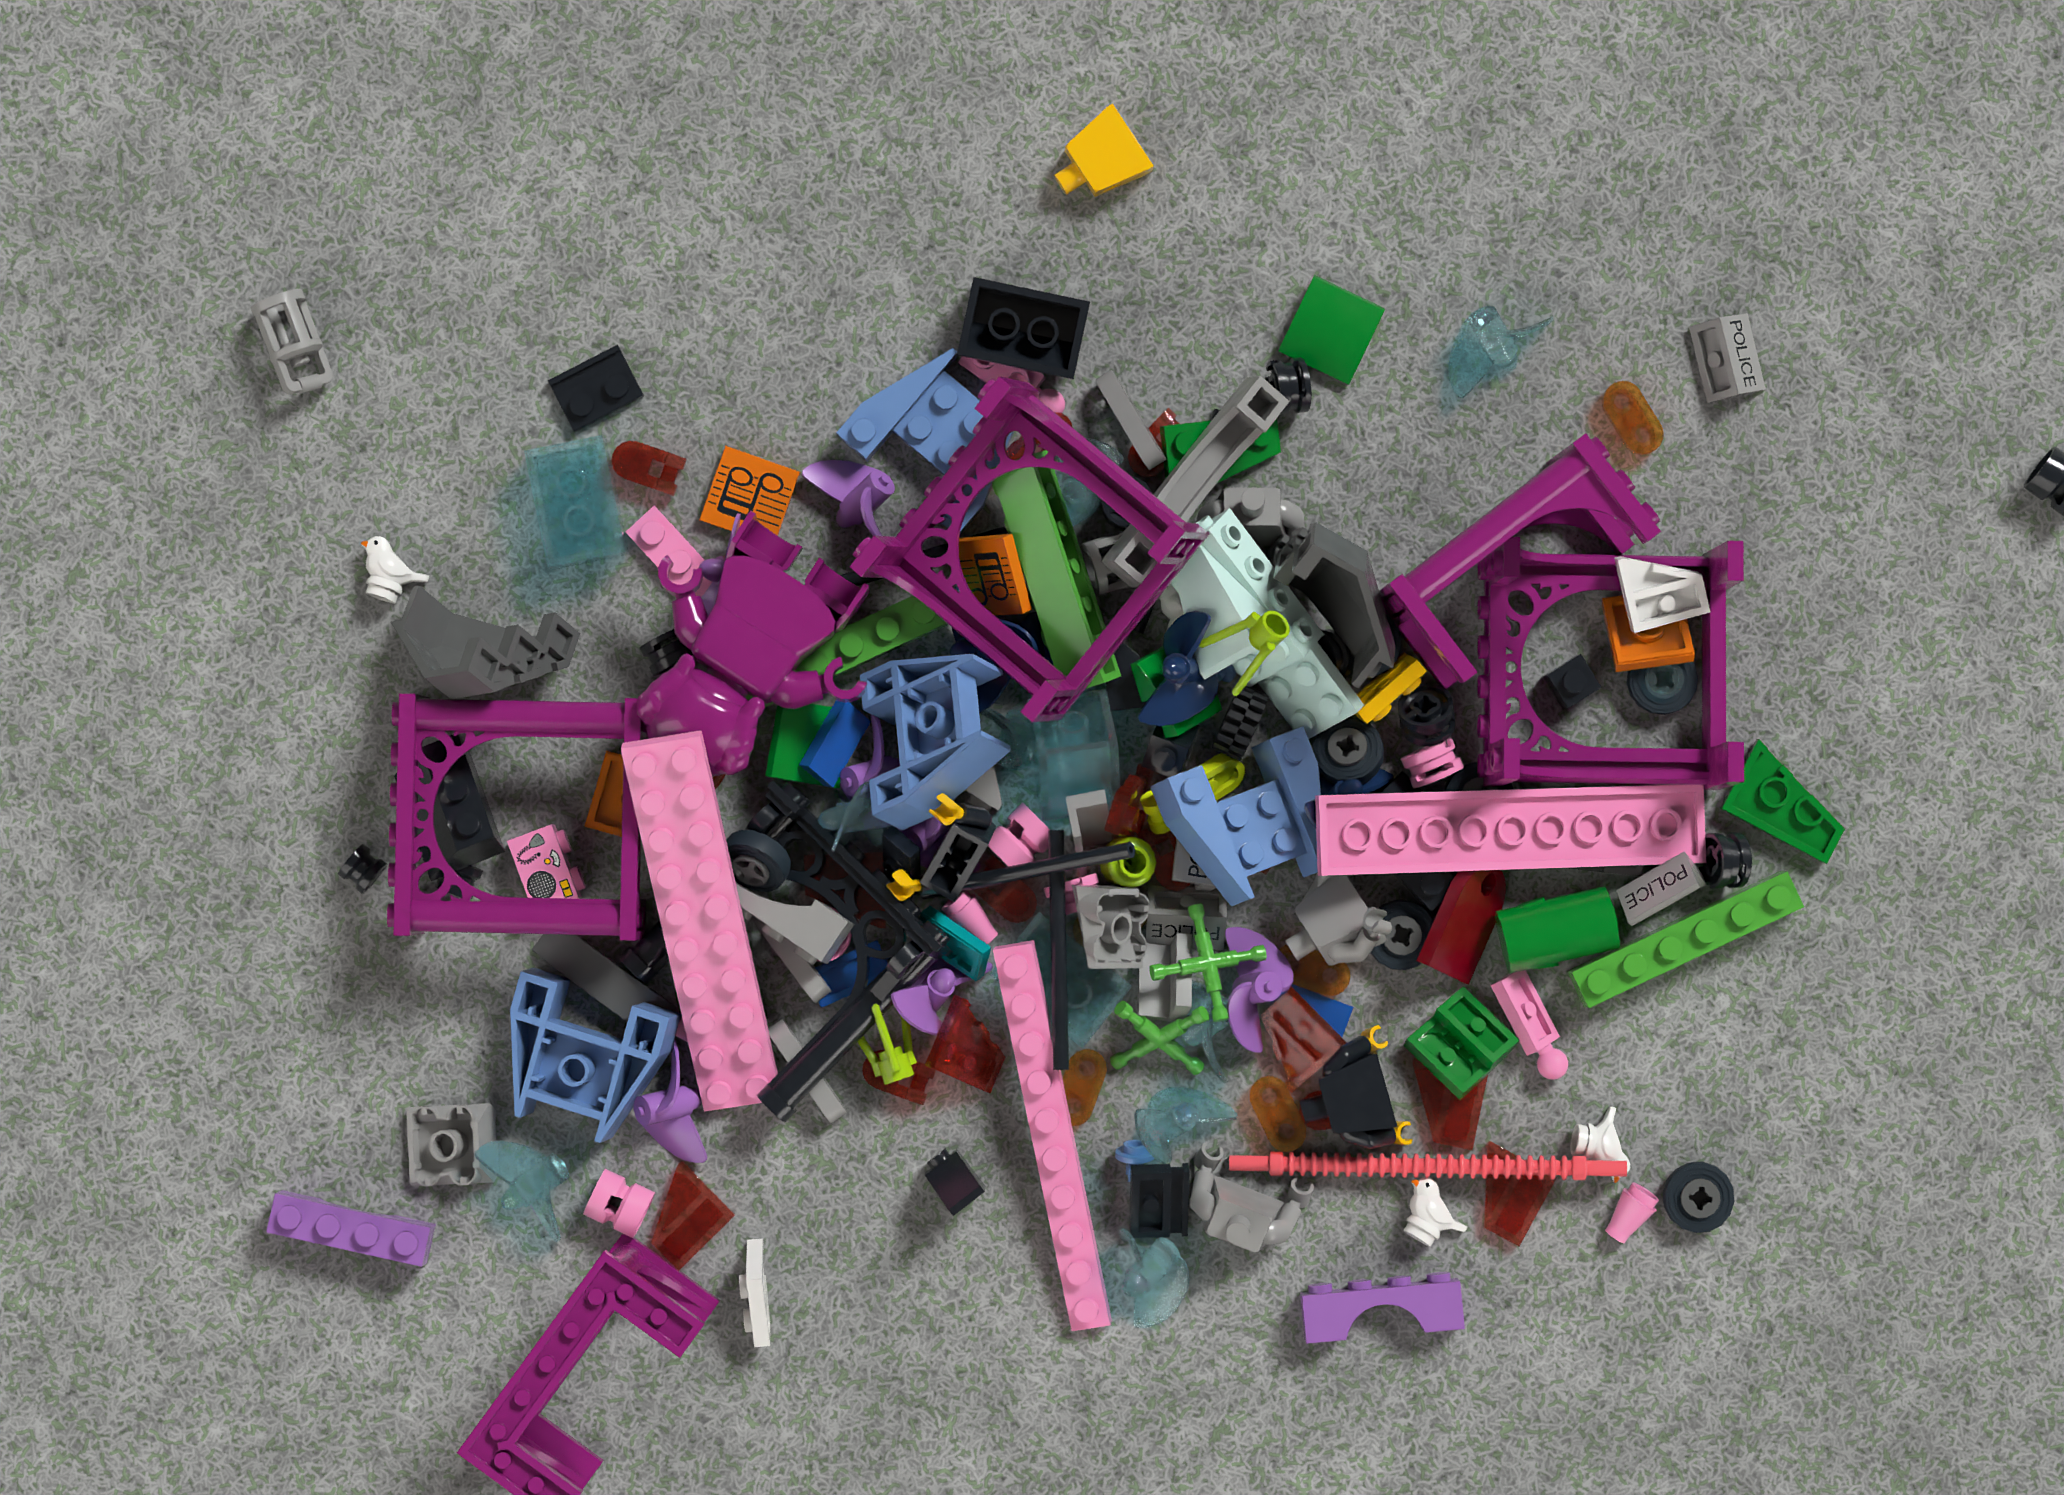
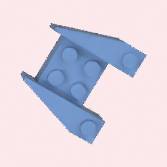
M952 348L862 402L836 434L868 462L890 435L895 433L941 474L945 475L951 467L948 464L949 459L962 445L968 446L975 437L973 433L974 427L984 416L974 409L980 400L946 372L958 357L957 351ZM1014 431L1007 436L1005 444L1006 450L1011 441ZM996 449L994 450L993 460H987L988 468L998 466L1000 463ZM992 482L971 503L962 522L960 535L983 509L991 490ZM967 485L963 490L965 496H969L972 493L970 485ZM945 514L943 518H946V520L940 524L947 530L952 523V518L950 515Z
M974 654L893 660L860 675V681L868 683L865 693L862 695L863 710L892 725L896 724L900 760L899 767L869 780L872 816L901 830L934 816L929 813V809L935 810L941 805V802L936 798L937 795L944 793L954 800L1011 751L1010 745L981 731L977 686L1003 675L1002 669Z
M1303 726L1268 739L1251 748L1265 781V784L1217 802L1202 765L1150 786L1164 823L1230 906L1255 897L1247 879L1248 876L1293 858L1296 859L1303 878L1318 872L1316 829L1308 819L1304 806L1306 802L1315 799V796L1321 795L1318 762Z
M537 968L523 970L520 972L510 1008L515 1116L521 1118L533 1113L536 1102L541 1101L600 1120L595 1142L601 1143L613 1138L634 1107L636 1097L642 1095L671 1052L681 1013L646 1002L634 1005L630 1011L623 1039L560 1020L570 979Z

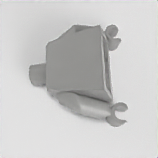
M1225 488L1216 500L1201 507L1197 515L1198 522L1207 515L1212 519L1230 508L1258 546H1272L1280 535L1286 534L1290 536L1293 530L1301 527L1305 528L1304 515L1301 508L1289 500H1284L1281 490L1278 488Z
M1317 872L1304 898L1294 911L1305 929L1285 942L1297 961L1318 948L1328 965L1362 962L1368 957L1374 947L1387 941L1385 935L1391 933L1392 924L1389 921L1383 920L1387 916V911L1375 907L1367 908L1347 875L1318 876Z
M1205 1142L1194 1159V1164L1199 1171L1195 1172L1190 1196V1207L1202 1219L1205 1232L1210 1236L1255 1253H1259L1265 1244H1281L1288 1240L1301 1215L1299 1208H1305L1309 1204L1314 1185L1311 1183L1309 1190L1306 1192L1299 1191L1296 1188L1299 1177L1294 1178L1291 1181L1286 1197L1288 1203H1284L1215 1176L1211 1172L1218 1166L1224 1152L1219 1147L1214 1157L1209 1156L1205 1149L1207 1146Z

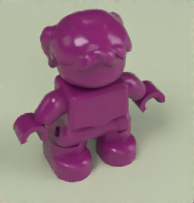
M751 510L731 540L723 567L716 603L709 616L701 596L695 595L703 581L702 568L693 569L692 578L688 583L677 585L669 580V572L674 565L668 555L661 560L658 567L660 582L670 595L676 597V600L671 602L674 633L680 642L692 651L694 658L689 654L681 656L673 668L651 682L637 699V715L645 724L648 739L702 730L712 777L722 774L734 775L748 766L757 734L758 718L762 715L765 704L773 702L783 708L797 709L823 700V694L827 693L837 701L853 702L865 693L868 684L858 680L855 687L850 690H841L836 687L833 678L835 673L843 668L841 657L832 660L826 667L824 674L818 675L817 670L795 671L803 660L835 635L834 632L837 633L846 627L851 617L857 613L870 593L869 585L864 583L861 588L830 569L821 558H818L805 579V585L786 574L803 550L802 546L799 544L796 546L792 545L758 522L756 513ZM695 660L707 668L705 672L694 668ZM750 695L753 698L748 701L746 696Z

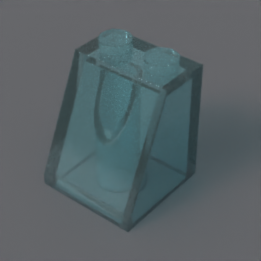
M1106 689L1083 692L1061 720L1031 722L1029 720L1036 793L1042 821L1069 818L1065 797L1098 790H1105L1109 813L1121 811L1119 747Z

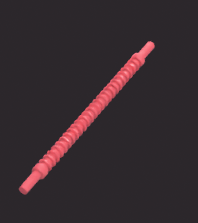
M1271 1151L1269 1156L1229 1155V1171L1269 1172L1270 1176H1282L1283 1172H1289V1176H1293L1294 1172H1300L1301 1176H1305V1172H1311L1313 1177L1316 1176L1317 1172H1322L1324 1177L1328 1175V1172H1334L1335 1177H1338L1340 1172H1344L1346 1177H1350L1352 1172H1355L1357 1177H1361L1364 1172L1368 1173L1369 1177H1373V1173H1379L1380 1177H1384L1385 1173H1390L1392 1178L1396 1176V1173H1402L1403 1178H1406L1408 1173H1413L1415 1178H1418L1420 1173L1425 1174L1426 1178H1429L1430 1174L1434 1173L1437 1178H1441L1442 1174H1447L1448 1178H1452L1453 1174H1459L1461 1179L1464 1178V1174H1470L1472 1179L1475 1178L1476 1174H1481L1483 1179H1486L1488 1174H1492L1494 1179H1497L1502 1174L1505 1176V1179H1509L1510 1175H1516L1518 1180L1521 1178V1175H1527L1529 1180L1532 1179L1533 1175H1538L1540 1180L1544 1179V1175H1550L1551 1180H1554L1556 1175H1560L1562 1180H1566L1567 1176H1572L1573 1180H1586L1587 1176L1627 1177V1161L1587 1160L1586 1156H1573L1572 1160H1567L1565 1155L1562 1156L1561 1160H1556L1554 1155L1550 1157V1160H1544L1543 1155H1540L1538 1160H1533L1531 1155H1528L1526 1160L1521 1159L1520 1155H1517L1516 1159L1512 1160L1509 1155H1505L1504 1159H1499L1496 1154L1493 1156V1159H1487L1485 1154L1482 1155L1481 1159H1476L1474 1154L1471 1155L1470 1159H1465L1463 1154H1460L1458 1159H1454L1452 1154H1449L1444 1159L1441 1157V1154H1437L1436 1158H1430L1429 1154H1426L1425 1158H1419L1417 1153L1414 1154L1413 1158H1408L1406 1153L1402 1155V1158H1396L1395 1153H1392L1390 1158H1386L1384 1153H1380V1156L1375 1158L1373 1153H1369L1368 1157H1362L1361 1153H1358L1357 1157H1351L1349 1152L1346 1153L1345 1157H1340L1338 1152L1334 1154V1157H1328L1327 1152H1324L1322 1157H1318L1316 1152H1313L1310 1157H1307L1305 1152H1301L1300 1156L1297 1157L1294 1156L1293 1152H1290L1289 1156H1284L1281 1151Z

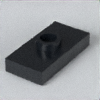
M889 827L882 833L884 874L894 882L892 874L899 869H903L913 880L915 876L921 875L920 848L896 827Z

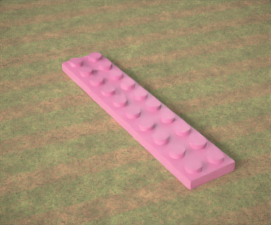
M702 730L622 743L621 753L703 1110L705 1112L762 1103L757 1094L778 1074Z
M1648 785L1315 796L1318 876L1660 865L1684 851L1693 863H1706L1704 785Z

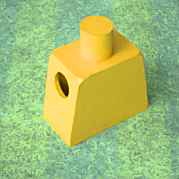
M1112 103L1065 146V152L1072 163L1054 174V177L1066 195L1086 183L1094 197L1151 173L1154 165Z

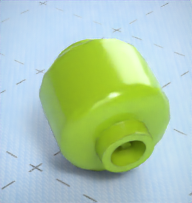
M1132 836L1115 838L1106 846L1132 842L1135 848V856L1128 858V862H1126L1127 859L1100 864L1101 872L1105 879L1114 886L1128 888L1139 887L1149 881L1156 866L1155 853L1150 845L1141 838Z

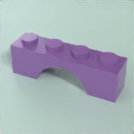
M281 1190L274 1195L266 1232L422 1267L428 1262L436 1224L397 1215L360 1211L332 1204L320 1198Z
M1436 1272L1426 1274L1427 1281L1411 1282V1276H1393L1387 1278V1285L1372 1286L1371 1279L1348 1281V1288L1333 1290L1332 1283L1308 1285L1309 1292H1300L1304 1340L1306 1344L1346 1340L1351 1325L1362 1312L1371 1307L1385 1304L1399 1306L1408 1310L1416 1317L1425 1333L1465 1329L1460 1280L1458 1278H1450V1272Z

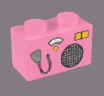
M551 824L507 841L528 898L582 899L580 890L586 888L578 866L571 868L566 853L571 852L572 849L564 829L557 831L555 824Z

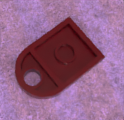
M1501 870L1459 871L1456 874L1417 958L1418 962L1469 985L1496 924L1495 911L1502 910L1504 904L1506 882Z

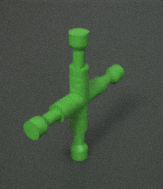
M1194 904L1187 908L1189 917L1194 921L1196 935H1194L1198 957L1178 960L1176 964L1162 965L1160 963L1150 965V976L1155 981L1161 980L1167 975L1177 973L1183 976L1202 972L1206 992L1210 994L1213 1009L1211 1014L1213 1022L1225 1021L1229 1019L1227 1009L1222 1004L1220 995L1222 986L1218 969L1238 966L1239 962L1265 961L1267 958L1264 945L1253 946L1248 951L1237 952L1236 950L1214 954L1210 933L1206 932L1203 920L1205 914L1203 904Z
M1121 1001L1116 1005L1114 1013L1121 1019H1128L1134 1024V1029L1144 1036L1143 1039L1132 1044L1131 1049L1125 1052H1118L1110 1057L1111 1065L1116 1070L1127 1066L1128 1061L1135 1057L1141 1058L1157 1048L1163 1050L1174 1060H1180L1193 1075H1198L1203 1070L1204 1063L1197 1057L1188 1055L1185 1052V1048L1174 1039L1186 1033L1187 1028L1190 1026L1202 1024L1209 1020V1013L1205 1007L1200 1006L1183 1020L1178 1018L1159 1028L1145 1016L1140 1017L1133 1011L1132 1006L1126 1001Z

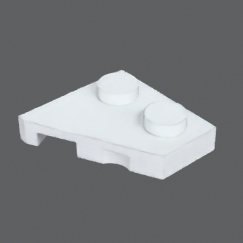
M1622 556L1614 558L1632 632L1637 633L1710 612L1703 577L1699 572Z
M763 1238L747 1240L746 1274L739 1275L741 1299L748 1298L749 1308L743 1309L745 1333H753L754 1347L770 1346V1316L766 1275H764Z

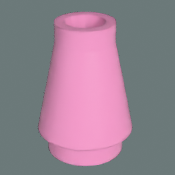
M968 891L960 892L955 902L948 900L943 905L941 910L946 914V917L965 928L986 944H989L998 935L975 894L970 895Z
M1632 1182L1628 1189L1623 1188L1611 1221L1605 1231L1617 1241L1625 1244L1627 1239L1657 1211L1655 1205L1659 1199L1643 1186Z

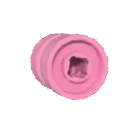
M1022 802L1007 817L1008 825L1006 827L998 826L995 829L988 844V847L1007 866L1035 861L1034 854L1036 852L1044 853L1049 848L1048 830L1050 829Z
M605 1169L592 1192L583 1215L602 1224L611 1221L613 1222V1229L634 1238L652 1203L655 1192L637 1183L629 1187L626 1185L624 1177ZM613 1196L623 1199L618 1209L610 1204Z

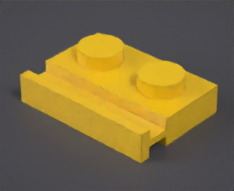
M1405 652L1402 653L1394 663V668H1390L1385 673L1375 677L1357 693L1364 706L1354 715L1367 724L1371 720L1374 722L1379 721L1392 709L1391 703L1398 696L1410 694L1421 684L1422 680L1420 677L1427 671L1417 659L1407 655Z

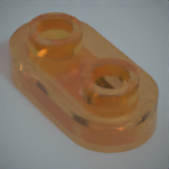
M1618 381L1610 385L1602 396V408L1622 442L1634 454L1647 455L1652 453L1661 445L1664 432L1662 425L1639 388L1631 382ZM1617 395L1627 397V408L1619 409L1616 407L1614 400ZM1639 428H1644L1649 433V439L1645 443H1641L1635 438V432Z
M1287 944L1279 948L1286 958L1293 955ZM1317 950L1299 959V967L1293 970L1292 984L1327 996L1342 993L1350 982V970L1346 963L1328 965L1320 951ZM1327 968H1333L1337 972V979L1333 983H1326L1322 978V974Z
M1086 1048L1076 1051L1069 1059V1070H1065L1062 1077L1067 1101L1070 1098H1076L1081 1102V1108L1078 1112H1069L1072 1126L1081 1125L1090 1118L1106 1076V1062L1103 1056L1093 1049ZM1083 1061H1090L1094 1064V1072L1089 1076H1084L1079 1071V1066Z
M1273 1075L1258 1078L1250 1089V1102L1269 1142L1280 1151L1289 1152L1296 1150L1303 1144L1306 1138V1125L1287 1085L1282 1079ZM1273 1088L1277 1092L1276 1100L1273 1102L1264 1101L1262 1098L1263 1090ZM1288 1123L1293 1126L1294 1134L1291 1137L1284 1138L1279 1134V1128L1282 1124Z

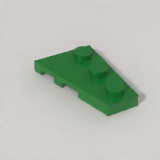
M1277 418L1268 430L1263 432L1242 453L1217 483L1281 453ZM1211 421L1160 426L1162 452L1166 457L1164 461L1165 479Z
M1756 739L1744 761V782L1731 786L1720 809L1819 862L1827 864L1845 828L1775 758L1760 739Z

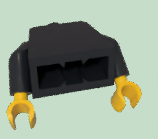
M944 793L937 795L936 798L941 802V805L935 810L929 809V813L944 825L951 824L935 852L925 874L915 876L912 880L903 869H899L892 874L895 881L886 884V887L899 901H904L915 893L916 895L941 894L955 902L995 831L996 825L992 822V816L989 811L980 806L964 803L956 804Z
M1379 1025L1365 1029L1360 1036L1341 1045L1323 1065L1322 1076L1318 1077L1322 1094L1299 1100L1305 1123L1329 1117L1333 1134L1339 1133L1345 1142L1368 1149L1392 1144L1409 1145L1413 1141L1412 1139H1402L1401 1129L1404 1126H1410L1411 1123L1408 1121H1396L1376 1052V1050L1385 1048L1388 1045V1041L1377 1044L1373 1038L1374 1032L1381 1029Z

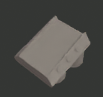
M1072 885L1088 968H1143L1147 942L1141 934V924L1149 915V900L1146 895L1139 893L1137 888L1114 885Z
M491 1103L408 1107L406 1115L409 1177L412 1186L471 1185L495 1182L499 1174L496 1134L497 1111Z

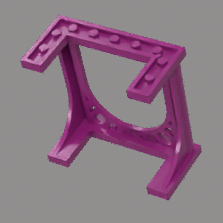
M999 376L996 381L994 379L989 380L977 396L980 401L974 409L984 417L980 419L973 429L975 437L967 447L962 445L953 453L948 461V464L951 466L942 479L938 476L927 486L924 491V496L927 498L918 509L912 508L899 523L902 529L897 536L874 535L872 539L869 537L865 538L855 549L853 556L856 559L850 565V568L861 577L886 578L918 598L1032 695V698L1020 712L1031 722L1061 720L1208 537L1209 533L1199 524L1185 522L1037 398L1040 392L1031 384ZM1013 431L1019 432L1025 442L1024 454L1016 461L1009 457L1005 447L1007 436ZM1035 438L1041 442L1038 447L1048 451L1040 459L1034 456L1036 449ZM996 449L1000 463L995 469H990L986 463L987 460H993L994 450ZM1058 456L1063 460V463L1057 462L1056 457ZM1022 468H1051L1076 478L1154 543L1148 554L1158 563L1067 676L977 600L967 585L960 565L959 535L962 522L971 503L989 483L1008 472ZM967 485L972 487V493L969 496H965L963 493ZM948 514L951 516L952 523L947 530L934 528L936 524L946 520V518H943V515ZM934 536L944 538L948 543V550L944 555L930 558L923 553L922 544L925 540ZM949 564L951 566L950 577L947 579L942 570L937 574L932 568ZM955 585L958 586L959 591L954 588Z
M1585 433L1547 461L1548 467L1405 576L1401 574L1379 590L1386 614L1397 626L1403 639L1439 686L1447 689L1457 680L1460 683H1464L1478 672L1425 603L1517 532L1541 524L1574 526L1604 541L1612 548L1616 555H1622L1635 545L1630 539L1634 533L1644 544L1661 532L1656 525L1660 522L1656 512L1647 502H1644L1642 505L1631 493L1635 489L1634 484L1623 470L1620 469L1615 472L1606 460L1610 457L1608 450L1597 437L1590 439Z
M1511 537L1477 563L1478 580H1484V596H1479L1477 602L1478 619L1484 620V635H1479L1477 641L1478 659H1484V675H1478L1477 695L1478 698H1483V714H1479L1477 719L1478 738H1483V754H1478L1477 775L1478 778H1484L1483 787H1501L1511 782L1704 785V790H1721L1744 782V742H1726V590L1744 581V541H1726L1702 556L1534 553L1520 549V537ZM1622 556L1696 571L1702 574L1710 608L1709 613L1702 614V749L1607 748L1580 745L1559 736L1547 727L1537 716L1527 699L1521 676V659L1523 647L1532 626L1546 609L1569 595L1596 590L1622 591L1615 557ZM1531 585H1539L1538 590L1549 587L1550 594L1548 598L1540 599L1538 592ZM1559 585H1567L1568 587L1561 590ZM1520 591L1528 596L1532 603V612L1529 615H1520L1510 607L1508 602L1510 592ZM1506 617L1518 623L1519 632L1516 637H1511L1506 632L1511 631V626ZM1506 648H1507L1512 654H1506ZM1507 662L1515 664L1516 669L1513 673L1506 671ZM1506 681H1511L1512 683L1506 687ZM1509 698H1515L1519 704V711L1506 718V714L1511 708V703L1507 704L1506 702ZM1521 719L1528 720L1532 725L1531 736L1522 744H1520V738H1508L1510 727ZM1540 736L1548 739L1550 749L1539 746V751H1531L1538 743ZM1562 747L1568 750V752H1560L1559 749Z
M399 694V702H393L392 726H398V742H392L391 766H397V782H391L390 806H396V823L391 822L389 826V846L395 847V863H389L388 886L395 887L394 903H388L387 926L394 927L393 936H412L425 934V932L608 935L620 936V940L636 941L643 939L645 936L646 899H640L641 836L624 762L620 899L503 897L481 891L463 880L451 868L441 852L434 829V805L440 784L452 765L472 748L484 742L503 737L624 739V743L648 739L645 724L637 715L638 698H625V703L430 699V697L418 694ZM446 731H455L454 736L465 733L464 743L461 746H455L452 738ZM484 731V733L479 736H476L474 732ZM427 737L439 739L447 750L445 761L435 763L428 759L422 750L423 740ZM419 763L433 772V778L429 784H423L420 781V778H424V773L419 767ZM418 794H419L425 801L418 802ZM421 809H425L428 812V818L425 821H421L418 818V812ZM417 828L424 829V831L417 836ZM422 846H427L431 851V859L416 868V863L421 860L423 854L418 852V850ZM439 868L444 873L443 884L433 893H423L419 889L421 876L429 869ZM452 885H456L461 889V899L450 895L451 901L442 900L449 893ZM474 896L480 899V901H471V898Z
M622 1233L609 1252L607 1250L603 1251L460 1447L457 1454L513 1495H581L583 1488L604 1460L541 1415L542 1410L615 1311L681 1358L705 1325V1321L718 1305L720 1299L635 1237L631 1238Z

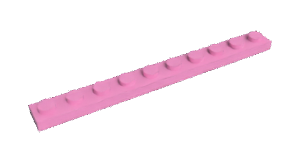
M1034 940L996 946L993 949L1071 1331L1110 1326L1112 1318L1061 1070H1053L1052 1026Z

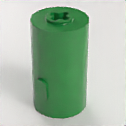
M1605 886L1547 900L1541 897L1524 902L1516 907L1495 911L1496 928L1509 974L1528 969L1559 966V962L1620 948L1617 917Z

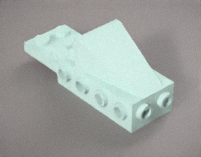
M1229 508L1212 519L1207 515L1196 522L1209 535L1172 580L1171 584L1179 594L1184 614L1192 611H1201L1211 616V622L1202 640L1245 620L1252 612L1262 616L1267 611H1276L1287 620L1290 632L1266 657L1247 683V686L1251 687L1258 683L1291 728L1294 730L1303 726L1308 739L1358 713L1364 704L1318 644V640L1324 635L1290 588L1274 579L1275 568L1232 510ZM1249 628L1204 648L1198 646L1195 656L1200 674L1204 679L1231 664L1237 674L1240 676L1244 674L1259 653V650L1255 649L1249 641Z

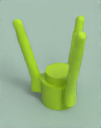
M1267 611L1260 616L1256 612H1252L1245 620L1201 640L1199 647L1204 648L1242 630L1250 629L1249 641L1255 649L1259 650V653L1233 688L1232 694L1234 696L1240 694L1266 657L1288 636L1290 632L1289 624L1280 613Z
M874 1004L872 1011L885 1051L878 1053L881 1061L878 1060L864 1036L858 1041V1044L871 1063L875 1077L881 1075L886 1085L913 1076L914 1072L911 1065L916 1064L917 1061L912 1047L910 1024L901 1017L903 1053L901 1046L893 1047L878 1004Z

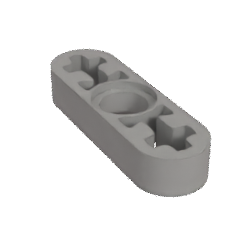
M1110 370L1095 381L1146 467L1151 470L1164 462L1166 457L1114 371Z
M752 915L751 919L809 997L817 1003L829 994L831 989L815 967L794 953L797 945L786 937L781 943L761 930L765 923Z
M783 1018L768 1028L771 1039L789 1063L803 1048L802 1044ZM825 1077L809 1092L831 1124L848 1113Z

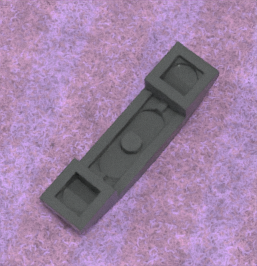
M543 934L532 948L536 954L627 1022L632 1006L643 1002L681 1013L678 1007L652 988L643 984L590 945L580 935Z

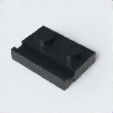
M618 345L548 380L574 432L644 397Z
M1182 1163V1167H1171L1170 1164L1131 1165L1129 1215L1131 1239L1170 1237V1233H1181L1182 1237L1188 1236L1190 1177L1188 1163Z

